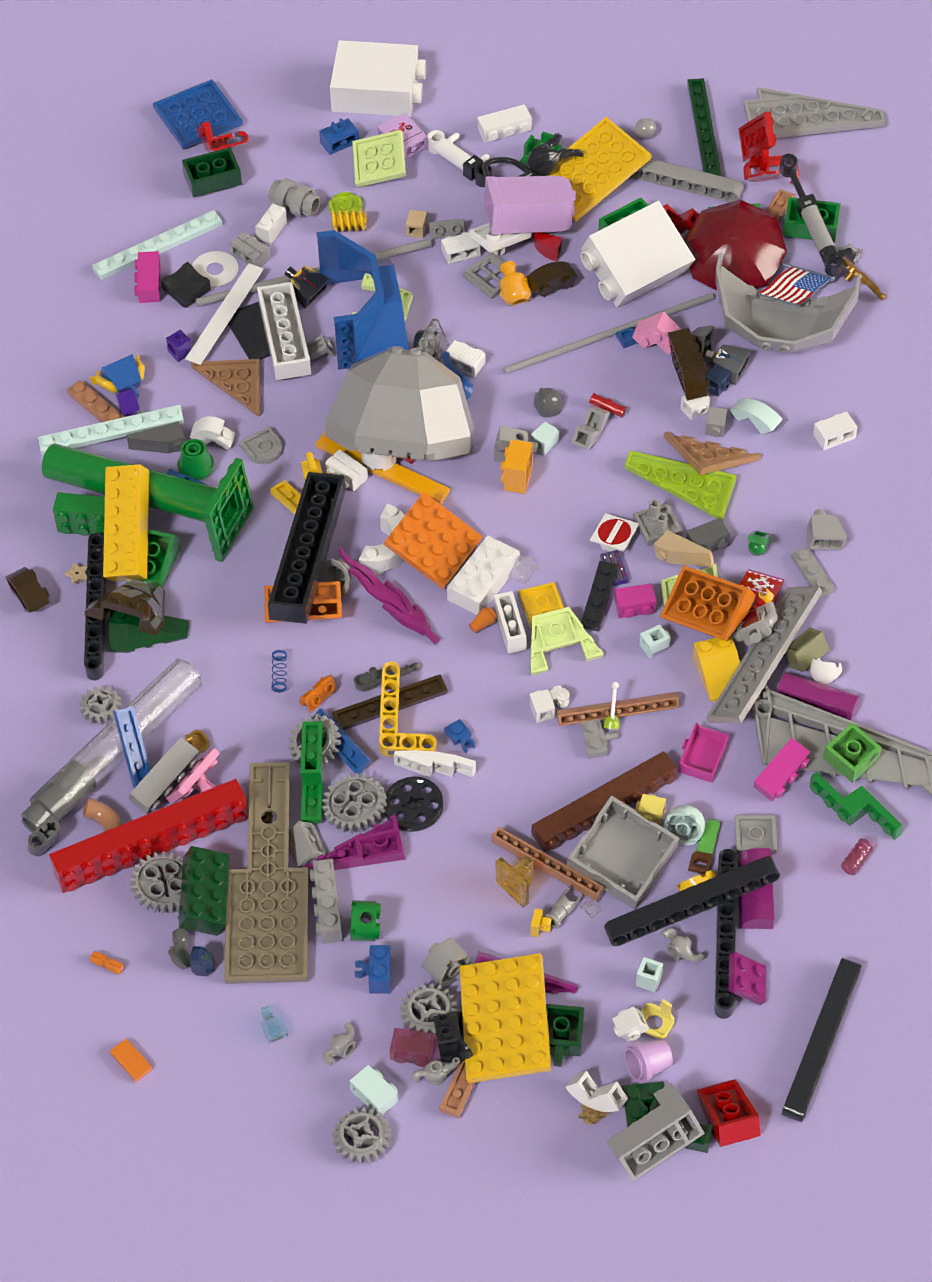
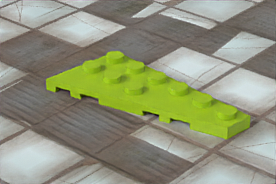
M631 450L625 463L626 470L714 518H720L723 522L737 475L721 471L699 475L690 464Z

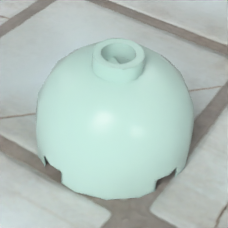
M680 805L669 812L664 821V828L680 838L679 845L689 846L694 845L701 838L705 830V820L697 808L691 805Z

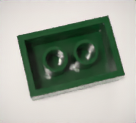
M231 147L182 160L183 174L193 198L242 185L241 170Z

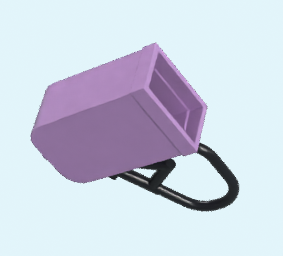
M494 157L484 162L482 166L485 178L484 210L491 235L566 231L571 228L576 192L572 190L570 181L562 176H540L518 160L509 157ZM495 163H509L522 170L524 174L516 177H490L488 167Z

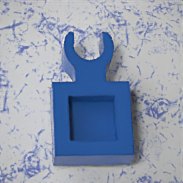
M461 719L444 727V733L454 745L460 743L465 753H467L466 745H471L473 749L475 748V742L469 738L471 737V732Z

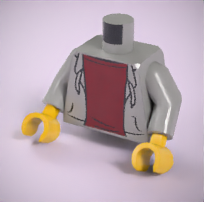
M767 588L765 596L761 591L759 592V597L766 604L748 612L731 635L734 641L745 642L749 646L753 643H758L761 639L772 633L773 625L776 623L778 616L774 603L771 602L774 595Z

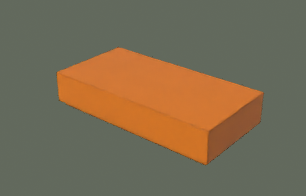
M124 1039L109 1050L112 1057L135 1082L152 1070V1066L127 1039Z

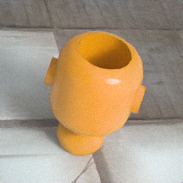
M514 261L502 263L500 271L504 274V277L499 282L501 298L510 306L528 301L531 297V292L526 276L523 273L516 272Z

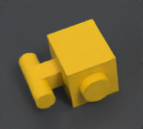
M312 452L306 453L307 461L301 462L304 483L308 472L322 473L319 458L314 459Z

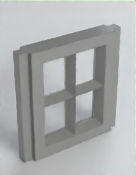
M493 252L489 253L465 270L462 276L491 299L495 298L500 294V285L492 288L486 282L491 278L498 283L501 279L495 275L500 272V265L505 261ZM489 262L498 268L493 273L484 267ZM482 269L488 276L482 280L474 273Z

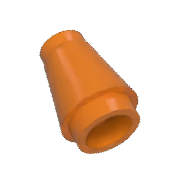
M489 606L482 608L471 621L469 627L474 633H477L495 623L497 615Z

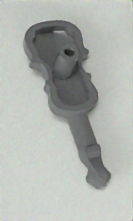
M415 662L400 668V676L410 674L413 670L418 671L420 669L419 663ZM370 667L369 673L365 672L355 676V688L358 691H367L381 684L382 669L377 670L376 667ZM390 671V672H387L388 675H394V674H395L394 672H391V671Z
M179 928L172 932L174 945L170 947L168 953L172 962L177 967L186 969L191 965L188 951L189 936L187 935V929Z

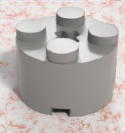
M450 937L440 944L434 943L428 951L430 953L422 962V967L438 984L446 987L457 981L455 977L460 973V966L469 965L471 958Z

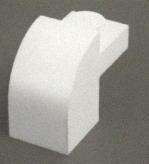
M207 416L194 423L190 438L203 441L205 446L213 441L228 450L232 445L235 433L223 426L224 420Z

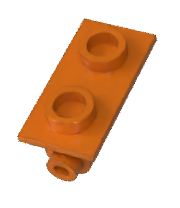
M331 674L321 677L312 687L313 690L309 689L304 695L300 696L299 703L302 706L306 705L310 713L337 690Z

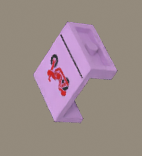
M406 113L377 126V135L397 130L402 131L405 160L428 149L427 135Z

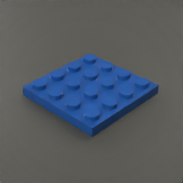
M212 79L153 103L154 110L182 149L202 142V138H199L197 133L198 124L209 121L213 137L243 125V121Z

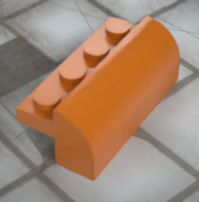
M340 581L319 582L308 621L342 619ZM273 585L264 586L265 622H285L269 620L268 601Z

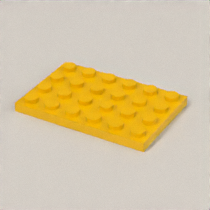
M605 117L568 148L580 149L584 155L563 158L547 176H562L570 181L572 190L576 192L572 220L577 222L646 164L652 156L609 118Z
M541 953L460 966L464 1042L472 1050L473 1055L465 1060L467 1082L474 1083L551 1071L543 958Z

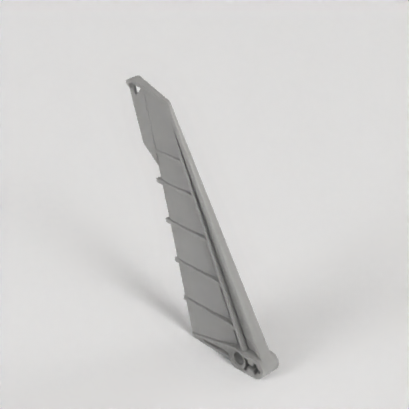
M767 685L764 686L751 707L761 760L764 765H768L787 742L793 738L810 751V763L805 769L801 768L799 771L808 770L832 774V777L842 775L823 758L825 746L836 737L829 734V732L839 735L849 724L854 723L878 745L884 748L881 749L879 759L858 778H865L868 780V783H872V780L903 784L904 789H908V785L920 786L932 795L931 751L769 690ZM771 714L786 718L787 722L771 718ZM793 721L822 729L823 732L795 725Z

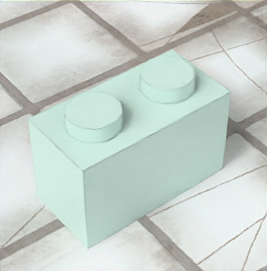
M369 1065L350 1080L351 1091L367 1107L373 1108L375 1114L381 1112L383 1115L398 1102L397 1088L392 1083H387L380 1071L377 1069L373 1070Z

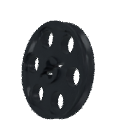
M413 776L400 779L392 784L385 793L387 797L385 799L387 806L384 807L386 818L389 820L390 816H397L399 814L406 816L402 821L397 820L400 830L415 832L427 829L437 822L442 814V793L435 783L426 778ZM405 785H409L412 787V789L408 792H404L401 790V788ZM424 787H429L431 789V792L428 794H423L421 792V789ZM391 799L399 800V803L396 805H390L388 802ZM430 803L438 804L436 809H429L427 806ZM418 816L426 818L422 823H417L415 819Z

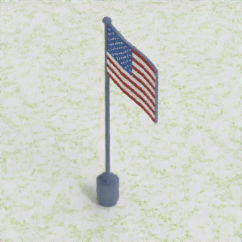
M687 229L684 231L683 240L689 232ZM781 263L780 266L787 267L788 269L781 273L767 288L758 292V295L794 306H800L808 301L823 285L829 281L833 282L835 277Z

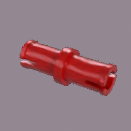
M593 393L589 400V404L607 410L620 418L624 416L627 409L613 402L612 399H606L596 393Z

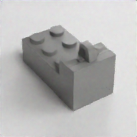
M672 1082L653 1094L660 1105L659 1107L651 1110L647 1115L633 1122L629 1127L615 1134L607 1141L632 1181L705 1134L692 1110Z

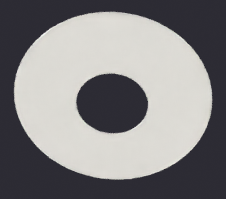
M222 251L204 253L192 264L199 274L210 280L211 287L222 286L231 282L239 270L237 260L232 255ZM216 262L223 265L224 269L218 275H211L206 270L207 266L211 263Z

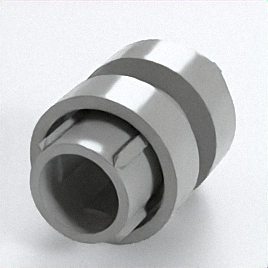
M288 178L275 180L269 189L268 196L270 201L284 207L286 211L290 209L292 214L301 218L315 215L319 208L320 197L315 194L313 188L305 185L298 186L297 182Z

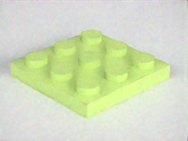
M401 130L353 141L355 184L357 187L406 176L404 142Z

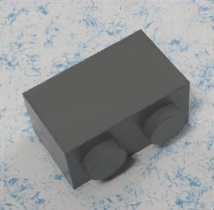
M718 518L687 530L686 539L713 552L718 549H724L729 545L730 533L721 519Z

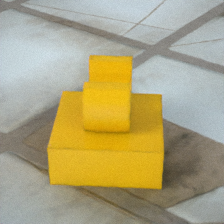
M535 908L530 936L539 937L540 930L550 932L552 919L543 917V910Z

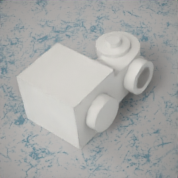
M559 685L554 686L550 691L548 689L538 690L530 694V707L536 723L555 719L554 705H557L559 708H565L569 705V691Z

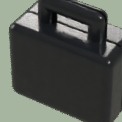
M259 301L237 309L228 325L248 359L262 360L270 357Z

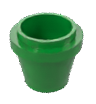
M189 439L182 444L180 457L177 462L178 472L198 481L206 479L212 474L214 460L211 454L208 453L203 441Z

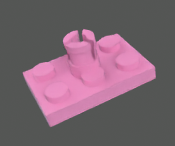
M214 748L203 755L165 799L172 804L176 800L179 802L184 797L186 798L193 791V788L201 793L215 787L214 784L207 780L204 773L218 762L216 758L220 753Z

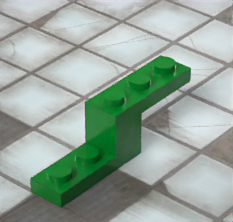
M322 721L303 722L300 769L302 780L301 821L307 823H322L324 774L322 765Z
M818 772L811 775L809 785L811 791L815 795H819L825 805L837 813L841 821H845L850 826L868 813L870 819L877 822L885 834L890 835L894 840L901 836L903 825L862 785L843 798Z

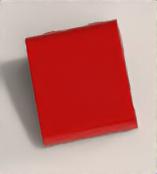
M209 121L198 124L197 133L199 138H202L207 152L243 144L249 139L244 131L234 132L235 137H240L241 141L228 145L227 140L233 138L232 133L214 138Z

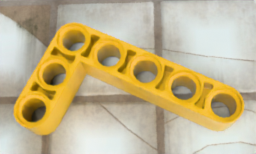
M392 661L385 663L382 668L379 752L387 757H394L395 751L419 750L435 752L436 739L432 735L397 733L400 667ZM390 671H391V672H394L395 674H394V675H388L387 672H390ZM387 689H392V690H394V692H393V693H388V692H386V690H387ZM386 707H392L393 710H392V711H388V710H386L385 708H386ZM389 724L392 725L393 728L388 729L384 726ZM389 742L392 746L387 747L384 743ZM409 743L412 746L407 748L404 747L403 744ZM428 744L431 748H424L423 745Z

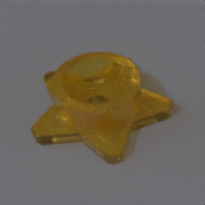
M581 1105L582 1112L578 1116L587 1124H596L600 1118H605L606 1114Z

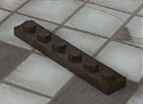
M441 674L399 688L398 711L447 694L448 690ZM381 695L333 711L332 717L343 730L380 717ZM386 707V708H385V709L388 710V711H392V710H393L392 707Z

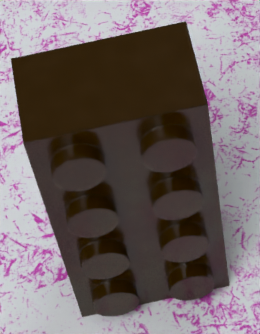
M689 328L668 332L672 363L686 400L708 396L707 389L710 388L708 378H706V373H708L707 366L704 363L702 353H700L699 345L696 343L695 335L691 334Z

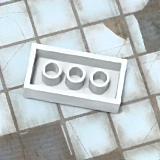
M487 535L447 586V600L477 615L482 608H486L490 604L494 595L500 591L520 565V551Z

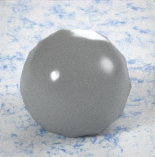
M649 118L640 119L635 125V132L642 139L651 138L656 131L655 123Z

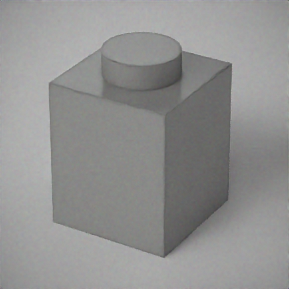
M709 407L705 435L713 437L724 436L727 409Z

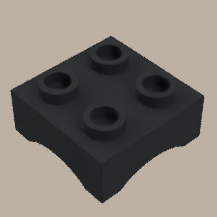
M188 261L175 273L161 279L162 289L184 308L194 302L196 298H200L211 290L210 280L199 274Z

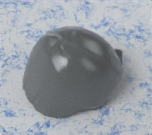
M541 387L534 395V406L542 417L558 415L561 411V396L552 388Z

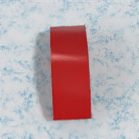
M668 204L663 205L664 210L679 234H684L686 229L690 230L699 216L693 208L679 215Z
M532 232L533 244L537 251L544 257L557 262L562 250V237L549 235L547 232Z

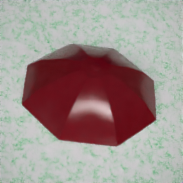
M743 200L702 210L684 238L685 244L695 258V261L689 267L692 278L716 291V267L719 254H723L722 267L755 289L769 284L787 254L777 217Z

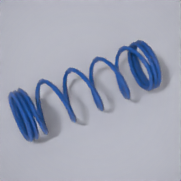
M283 650L272 652V679L274 674L278 676L287 674L283 670L276 672H285L284 675L276 674L273 671L274 667L279 669L287 667L284 663L273 664L274 660L281 662L287 660V653ZM284 653L285 656L275 657L274 654ZM284 664L285 667L281 668L277 667L276 665ZM285 678L273 679L271 689L274 692L281 693L287 689L286 679L284 682L275 681ZM283 685L285 688L277 689L274 686Z

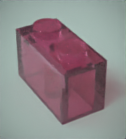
M394 1028L389 1050L390 1060H394L397 1063L407 1062L419 1067H425L429 1062L433 1061L436 1048V1034Z

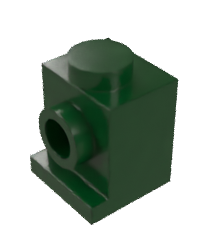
M700 1124L705 1134L684 1148L708 1153L713 1125Z

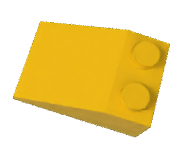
M731 636L727 641L712 638L695 642L693 645V658L710 702L717 701L740 664L737 649Z

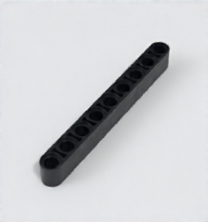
M93 533L88 538L86 609L91 602L106 594V578L103 577L104 535L101 533ZM85 616L84 666L88 679L94 681L101 679L104 674L105 617L103 620Z
M724 849L719 853L717 876L737 868V854L732 849ZM736 898L718 905L716 914L714 1011L716 1016L721 1019L729 1018L733 1013L734 994L729 992V988H721V986L729 987V970L721 968L729 969V954L735 952ZM727 949L729 952H723L722 950ZM726 1004L728 1005V1007H722L720 1005Z
M766 856L614 918L604 925V929L611 945L620 946L769 885L779 879L780 873L772 857Z
M841 958L785 1101L782 1116L802 1123L855 987L862 964Z

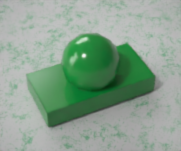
M756 530L752 531L748 535L747 540L749 542V552L755 556L763 555L767 549V544L770 542L771 535Z

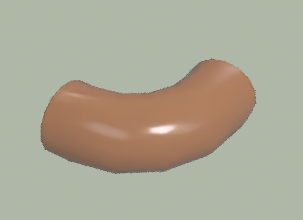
M87 798L83 809L84 818L99 823L103 828V832L122 825L120 817L112 808L105 803Z

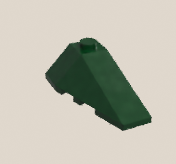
M111 609L109 620L110 652L130 653L134 652L137 648L145 646L150 648L153 647V644L161 642L166 644L188 638L189 620L164 615L163 627L156 636L138 631L140 617Z

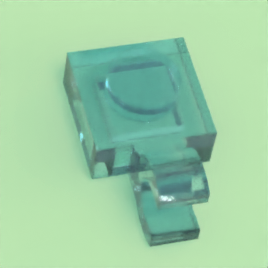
M268 1005L260 1008L264 1022L260 1024L268 1043L270 1044L287 1037L288 1031L280 1015L274 1017Z

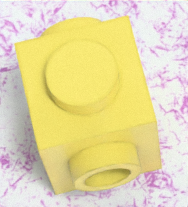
M643 794L641 801H637L635 810L645 819L661 826L666 808V799L652 794Z

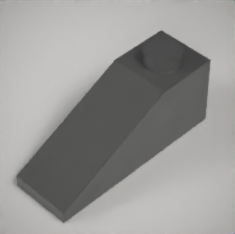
M179 421L126 435L128 448L131 450L173 453L181 451V446L185 442Z

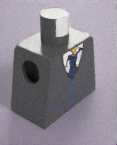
M723 344L717 353L708 350L705 360L712 362V368L715 364H718L730 370V383L737 385L749 363L750 350Z

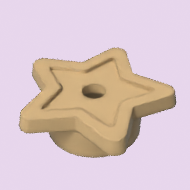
M73 563L71 570L65 572V576L71 578L72 584L87 580V575L85 574L87 566L79 567Z

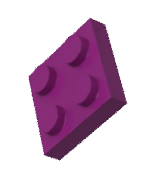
M737 952L729 954V992L758 1005L766 1003V966Z

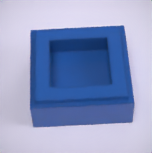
M632 327L616 332V338L623 349L638 344L632 338L635 332Z

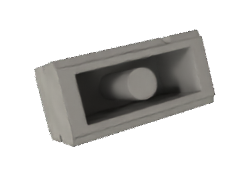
M242 232L230 242L231 254L246 264L250 263L262 267L263 264L270 260L268 245L260 243L253 235Z

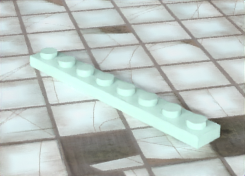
M214 210L99 261L92 265V269L98 278L103 280L134 266L135 259H138V252L159 251V254L222 226V220Z
M176 405L38 437L40 451L43 456L47 448L53 443L78 448L126 437L129 434L178 421L180 424H183L184 419L181 406Z

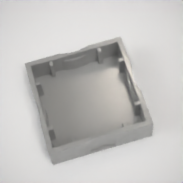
M611 795L597 815L592 828L581 838L568 857L567 866L604 886V891L635 910L677 848L680 838L657 823L645 819L636 810Z

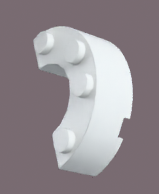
M386 504L380 516L381 531L389 536L405 516L404 513L395 506ZM383 544L377 546L366 545L359 558V563L371 569L375 575L384 574V571L391 568L394 570L404 562L402 558Z

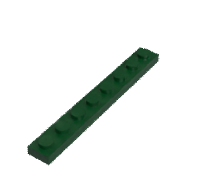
M704 78L687 79L702 171L721 176Z

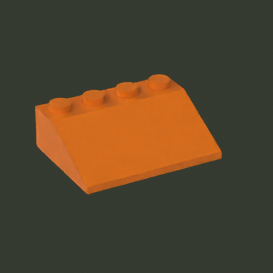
M683 565L660 617L727 641L748 614L756 595L747 587Z

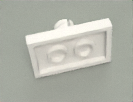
M487 223L469 230V237L490 253L493 252L498 255L500 250V255L505 254V247L531 238V233L491 235L489 224Z

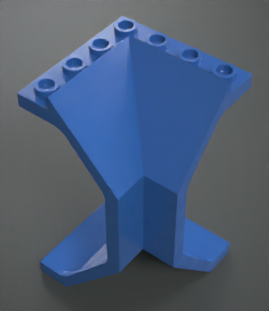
M335 230L316 232L319 270L321 275L329 279L328 285L363 280L364 274L368 273L373 278L376 290L358 313L333 317L338 370L348 369L352 364L393 346H400L405 350H409L402 299L394 264L389 259L377 260L375 254Z

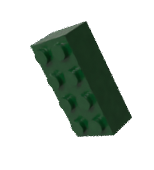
M191 846L183 856L179 928L218 936L226 925L229 854Z

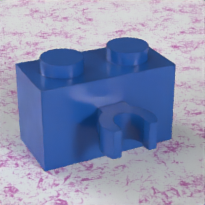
M340 118V122L336 124L333 121L331 126L319 131L320 143L329 155L353 145V141L359 140L358 129L349 118L345 120Z
M370 945L369 963L361 960L355 961V968H362L361 971H355V977L363 978L369 975L370 994H390V945Z

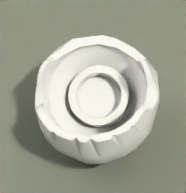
M820 658L812 659L810 673L816 682L822 684L831 683L842 672L841 663L836 667L835 663L821 661Z

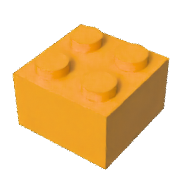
M511 439L509 446L505 448L504 457H506V460H502L501 471H503L501 483H504V491L525 494L533 466V443Z

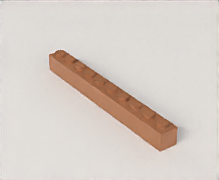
M676 692L616 701L614 715L622 717L679 708L678 695ZM612 702L556 710L559 726L595 719L603 720L611 714Z
M498 827L491 835L492 843L564 884L571 885V888L598 902L604 894V886L502 828Z

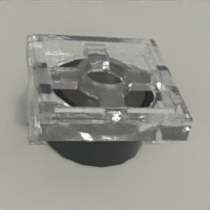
M432 319L425 330H419L415 334L413 342L414 348L428 353L439 362L442 359V353L450 345L438 319Z

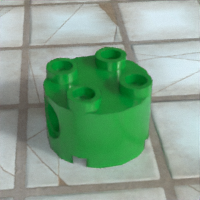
M352 900L350 941L375 942V939L379 940L380 923H376V919H380L381 903H377V901ZM366 918L370 922L365 924L361 922V919Z

